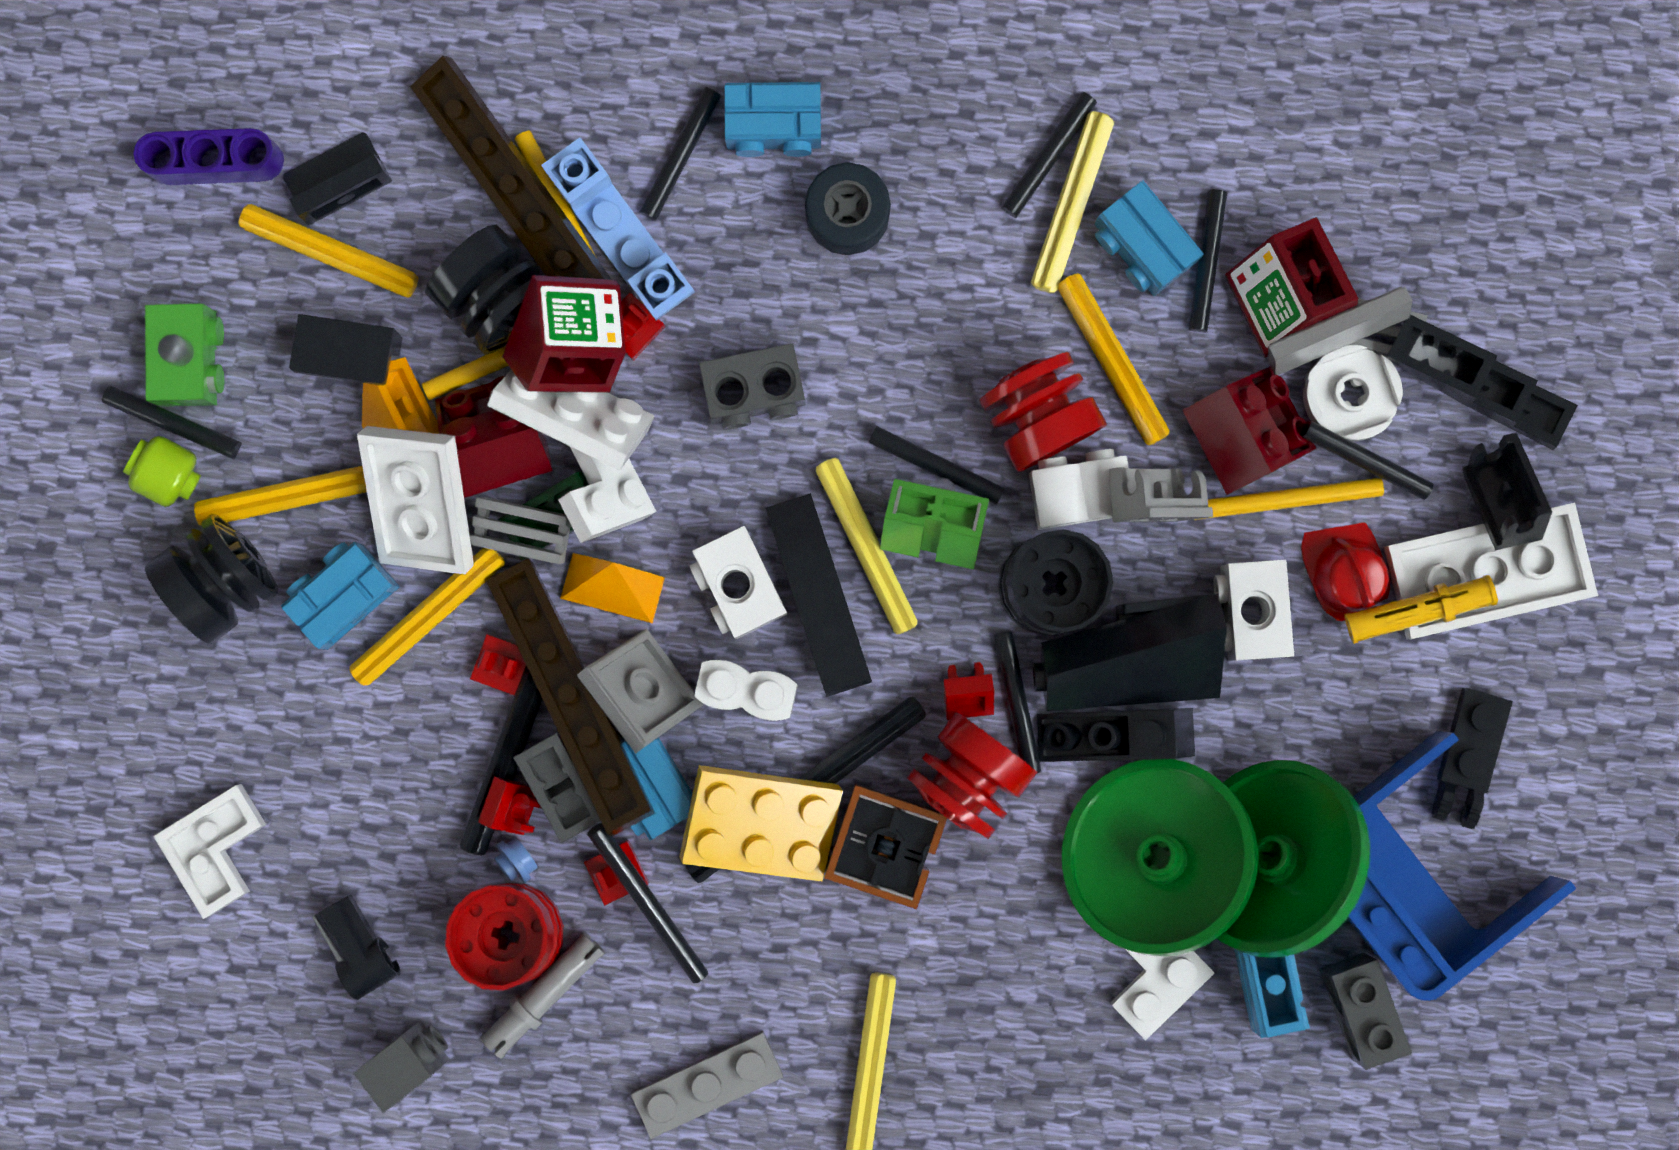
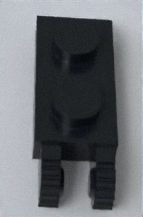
M1462 688L1450 732H1453L1459 741L1444 752L1437 780H1440L1431 812L1433 818L1442 821L1446 820L1452 809L1455 785L1469 789L1465 805L1461 811V825L1469 829H1474L1477 826L1484 806V793L1488 794L1513 701L1470 688Z

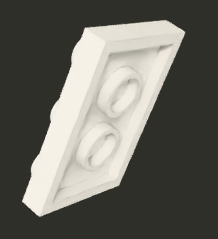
M512 370L493 389L487 405L619 471L647 434L655 415L644 411L638 403L630 399H620L607 392L527 391Z
M366 426L357 434L379 563L465 575L474 566L455 436Z

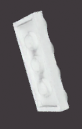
M1575 503L1551 508L1552 515L1542 540L1495 551L1484 524L1385 546L1384 551L1397 601L1434 591V585L1445 583L1449 587L1481 578L1484 575H1490L1498 597L1497 605H1490L1457 614L1454 621L1445 623L1443 619L1406 628L1404 629L1406 640L1598 596Z

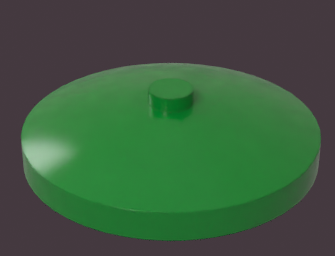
M1150 759L1131 762L1112 770L1100 778L1077 803L1070 816L1063 838V878L1067 892L1077 912L1104 939L1126 950L1143 955L1173 956L1199 949L1217 939L1229 929L1244 910L1250 899L1257 876L1258 846L1256 834L1250 817L1241 801L1232 790L1208 771L1196 765L1175 759Z
M1272 760L1261 762L1242 769L1223 782L1241 801L1253 824L1258 846V869L1253 891L1244 910L1229 929L1217 939L1249 955L1275 958L1294 955L1314 947L1329 937L1347 919L1355 907L1367 879L1370 862V839L1361 808L1351 793L1337 780L1320 769L1299 761Z

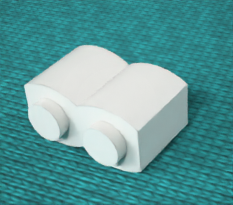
M1105 449L1086 453V462L1067 465L1066 457H1055L1038 461L1039 469L1029 473L1038 530L1111 519L1112 506L1109 469L1118 467L1129 468L1127 456L1115 457L1114 449Z
M710 660L703 662L701 665L694 696L705 705L716 709L731 710L743 708L755 717L778 721L791 717L798 684L780 673L772 671L750 673L742 666L732 662Z

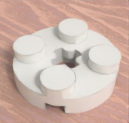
M1347 345L1318 359L1312 369L1306 374L1303 389L1304 407L1310 420L1352 442L1366 440L1384 431L1393 421L1392 418L1395 416L1403 396L1402 382L1393 363L1385 356H1379L1374 351L1367 350L1366 348L1368 347L1360 345ZM1345 381H1350L1353 387L1361 386L1363 388L1364 395L1358 398L1359 406H1352L1349 401H1343L1341 392L1345 390Z

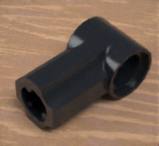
M352 894L312 917L337 960L335 968L342 985L355 1000H359L400 975L401 970L397 960L392 962L385 951L389 946L382 938H376Z

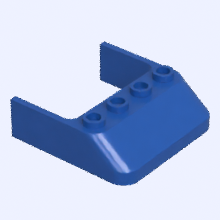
M1444 731L1434 732L1353 796L1361 808L1367 824L1370 839V862L1363 891L1347 919L1400 987L1407 994L1423 1001L1434 1000L1442 996L1577 889L1570 880L1550 875L1486 927L1475 929L1470 926L1377 807L1381 801L1459 741L1453 732Z

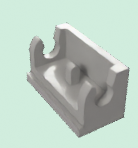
M1123 467L1109 469L1113 522H1179L1213 517L1212 507H1208L1206 479L1201 471H1192L1191 481L1193 489L1187 495L1184 490L1185 480L1182 469H1130Z

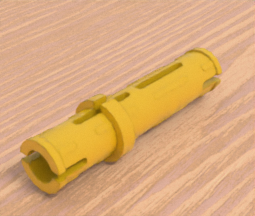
M1484 575L1481 578L1449 587L1445 583L1434 585V591L1392 601L1351 614L1346 613L1345 622L1350 639L1353 644H1356L1362 640L1401 631L1439 619H1443L1445 623L1454 621L1457 614L1490 605H1497L1498 597L1490 575Z

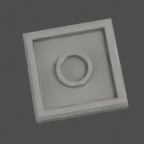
M647 628L577 674L578 678L635 754L704 705L694 696L695 692Z

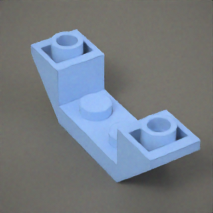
M580 137L541 165L580 222L656 321L695 293L668 254L662 252L613 186L607 172Z

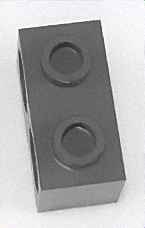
M794 343L699 362L710 419L713 424L722 423L723 430L748 426L751 424L750 417L769 413L770 420L793 417L798 415L797 407L806 405ZM774 373L786 375L791 381L789 390L780 396L767 393L764 389V382L768 376ZM726 383H737L744 389L741 401L731 406L719 402L717 399L719 389Z
M559 733L550 736L513 757L561 843L601 821Z
M1361 953L1319 969L1354 1062L1368 1070L1412 1054L1383 972L1376 958L1366 953Z
M420 1020L353 1074L382 1113H384L430 1078L449 1060L444 1052L448 1049V1045L434 1026L430 1025L426 1028Z

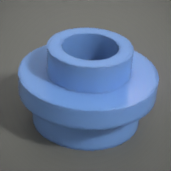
M514 837L507 843L502 840L496 844L500 854L494 860L510 881L518 877L523 883L528 882L531 879L529 874L538 867L521 842Z

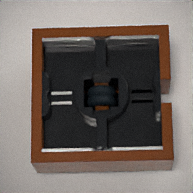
M855 784L824 878L917 910L930 872L927 867H924L928 853L936 854L947 818L938 811Z

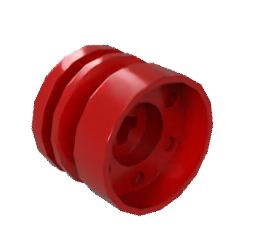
M1063 352L1049 358H1039L1014 370L1000 379L999 383L992 390L979 399L984 411L994 409L1003 404H1006L1008 408L991 419L990 422L993 428L1006 426L1014 422L1019 428V431L1009 437L1003 444L1017 473L1038 464L1040 460L1048 459L1079 443L1107 425L1093 397L1070 402L1067 394L1083 381L1080 373L1059 381L1057 375L1074 364L1069 352Z
M955 712L937 736L939 741L951 753L949 758L944 761L925 752L921 759L938 771L931 781L913 768L907 779L914 784L923 800L961 829L979 833L989 839L995 829L978 815L986 807L998 817L1004 819L1007 813L993 798L995 792L1000 789L1011 796L1019 798L1038 772L958 712Z
M523 883L489 885L470 892L455 906L446 925L445 947L451 965L465 981L485 990H506L540 977L556 961L563 946L564 925L558 907L545 892ZM513 922V931L520 934V939L507 945L508 937L501 935V928L511 926Z

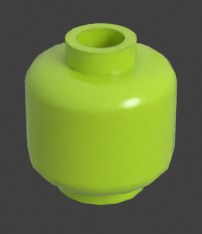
M155 436L149 442L141 439L123 470V473L129 476L128 486L133 492L163 507L173 505L179 496L188 501L202 476L193 471L197 463L196 455L163 436Z

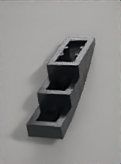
M1410 315V318L1405 320L1386 357L1418 379L1461 404L1551 450L1557 448L1578 406L1537 386L1538 380L1496 361L1498 355L1413 315Z
M811 493L766 507L765 509L826 697L872 683Z

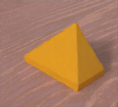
M406 357L390 361L385 385L363 383V429L366 426L439 434L437 420Z
M573 553L560 599L653 623L665 577L615 562Z

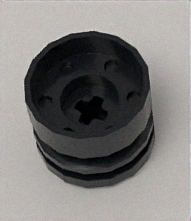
M497 224L489 225L475 232L452 251L435 270L425 290V294L448 318H457L467 313L462 320L460 330L468 338L475 336L473 344L484 355L494 353L507 345L532 275H538L540 271L533 261L523 262L515 267L520 258L521 249Z
M211 514L201 524L205 534L197 529H191L186 534V540L194 555L193 557L178 546L171 545L147 563L144 569L153 589L170 612L192 634L207 644H214L238 625V617L231 603L232 601L247 612H255L259 608L257 596L269 601L278 594L276 581L267 569L265 560L254 545L220 516Z
M1065 529L1043 532L1013 549L1001 566L998 580L1001 605L1010 619L1027 632L1045 636L1080 630L1098 619L1110 602L1113 587L1110 562L1100 546L1082 533ZM1056 575L1059 581L1055 587L1059 594L1055 592L1047 595L1044 594L1042 588L1046 582L1042 576L1047 578Z

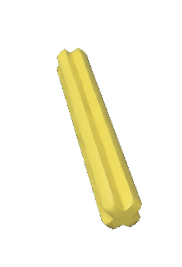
M1091 111L1086 117L1031 279V285L1042 292L1055 293L1062 279L1114 125L1113 119L1105 113Z
M831 458L820 463L816 467L817 476L893 631L896 634H902L914 628L918 620L884 551L880 549L881 545L840 461L837 458Z
M877 972L872 973L870 976L846 1150H872L896 986L895 976L887 973Z

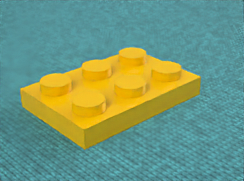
M699 765L679 858L682 864L823 882L843 790L838 784Z

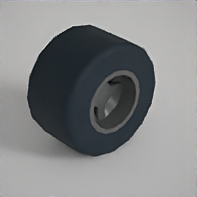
M849 162L831 165L819 173L809 186L805 201L808 229L817 243L830 252L843 255L865 252L876 245L887 230L891 208L888 188L879 175L866 166Z

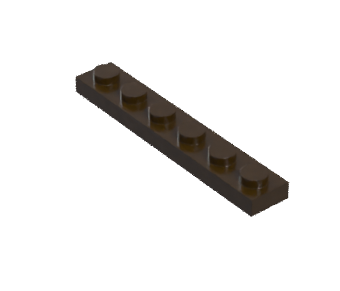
M442 56L410 87L544 274L556 277L612 280L455 61L447 56Z
M527 558L486 580L607 834L614 836L655 814L610 719L577 676L584 669V666L534 563Z

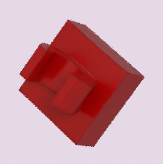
M629 292L621 301L626 355L634 361L666 326L660 319L656 321L644 305Z
M486 634L470 680L515 696L521 677L528 667L517 644Z
M974 662V676L958 677L956 666L949 665L947 671L948 679H944L946 719L950 720L955 712H958L965 718L994 715L992 674L984 675L983 665L980 662Z
M494 776L478 823L491 829L520 835L533 833L535 827L528 824L534 807L541 808L529 785Z
M630 841L619 844L648 885L649 881ZM601 854L584 862L604 906L629 894Z

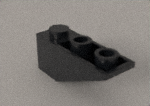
M1193 708L1037 714L1040 762L1179 759L1195 756Z

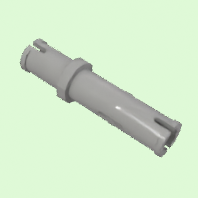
M583 931L580 937L521 997L515 995L509 1001L510 1008L486 1033L480 1036L481 1041L490 1051L496 1050L494 1054L498 1058L503 1059L506 1053L530 1028L536 1030L543 1023L541 1017L605 954V951L595 941L592 942L590 940L591 937Z

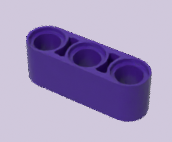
M251 128L152 132L145 134L138 140L133 153L138 167L154 180L165 185L264 182L278 176L284 165L283 152L279 146L262 131ZM258 147H266V156L259 164L250 165L249 157L252 151ZM217 148L219 154L215 163L203 167L202 158L204 154L210 149ZM170 150L171 156L168 163L162 168L156 169L155 160L157 156L163 151Z

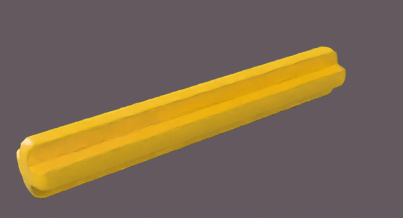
M253 204L245 205L239 217V226L248 232L403 297H411L417 287L419 277L414 272Z
M1076 273L1063 279L1059 283L1058 291L1144 442L1147 445H1153L1166 438L1170 434L1167 424L1082 275Z
M363 466L200 500L194 504L195 517L199 525L211 514H216L226 522L366 493Z
M482 548L473 556L474 566L465 575L454 573L350 665L349 671L355 680L363 686L374 682L482 586L486 580L504 566L505 561L499 552Z

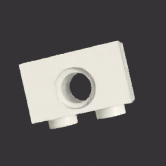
M745 526L692 551L697 562L689 565L701 591L710 588L718 605L710 608L722 634L731 631L734 638L738 639L788 614ZM733 572L746 574L750 581L748 592L738 599L728 597L723 590L725 578Z
M1286 560L1231 563L1220 566L1221 575L1214 576L1213 589L1214 594H1219L1220 604H1223L1224 619L1227 626L1225 652H1227L1228 661L1293 657L1294 647ZM1247 598L1255 599L1262 608L1261 619L1255 625L1247 623L1241 614V606Z

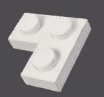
M570 447L589 485L570 491L558 501L580 543L639 522L656 512L630 459L627 460L619 471Z
M239 784L153 836L203 919L210 917L250 892L225 850L261 829L266 823L243 785Z
M1126 950L1144 970L1110 1004L1145 1041L1215 974L1194 951L1173 956H1150Z

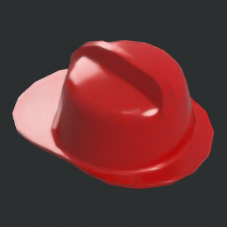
M1365 522L1304 533L1301 545L1303 563L1316 597L1327 614L1335 620L1342 622L1345 620L1346 613L1351 614L1369 609L1388 598L1391 589L1388 568L1376 538Z

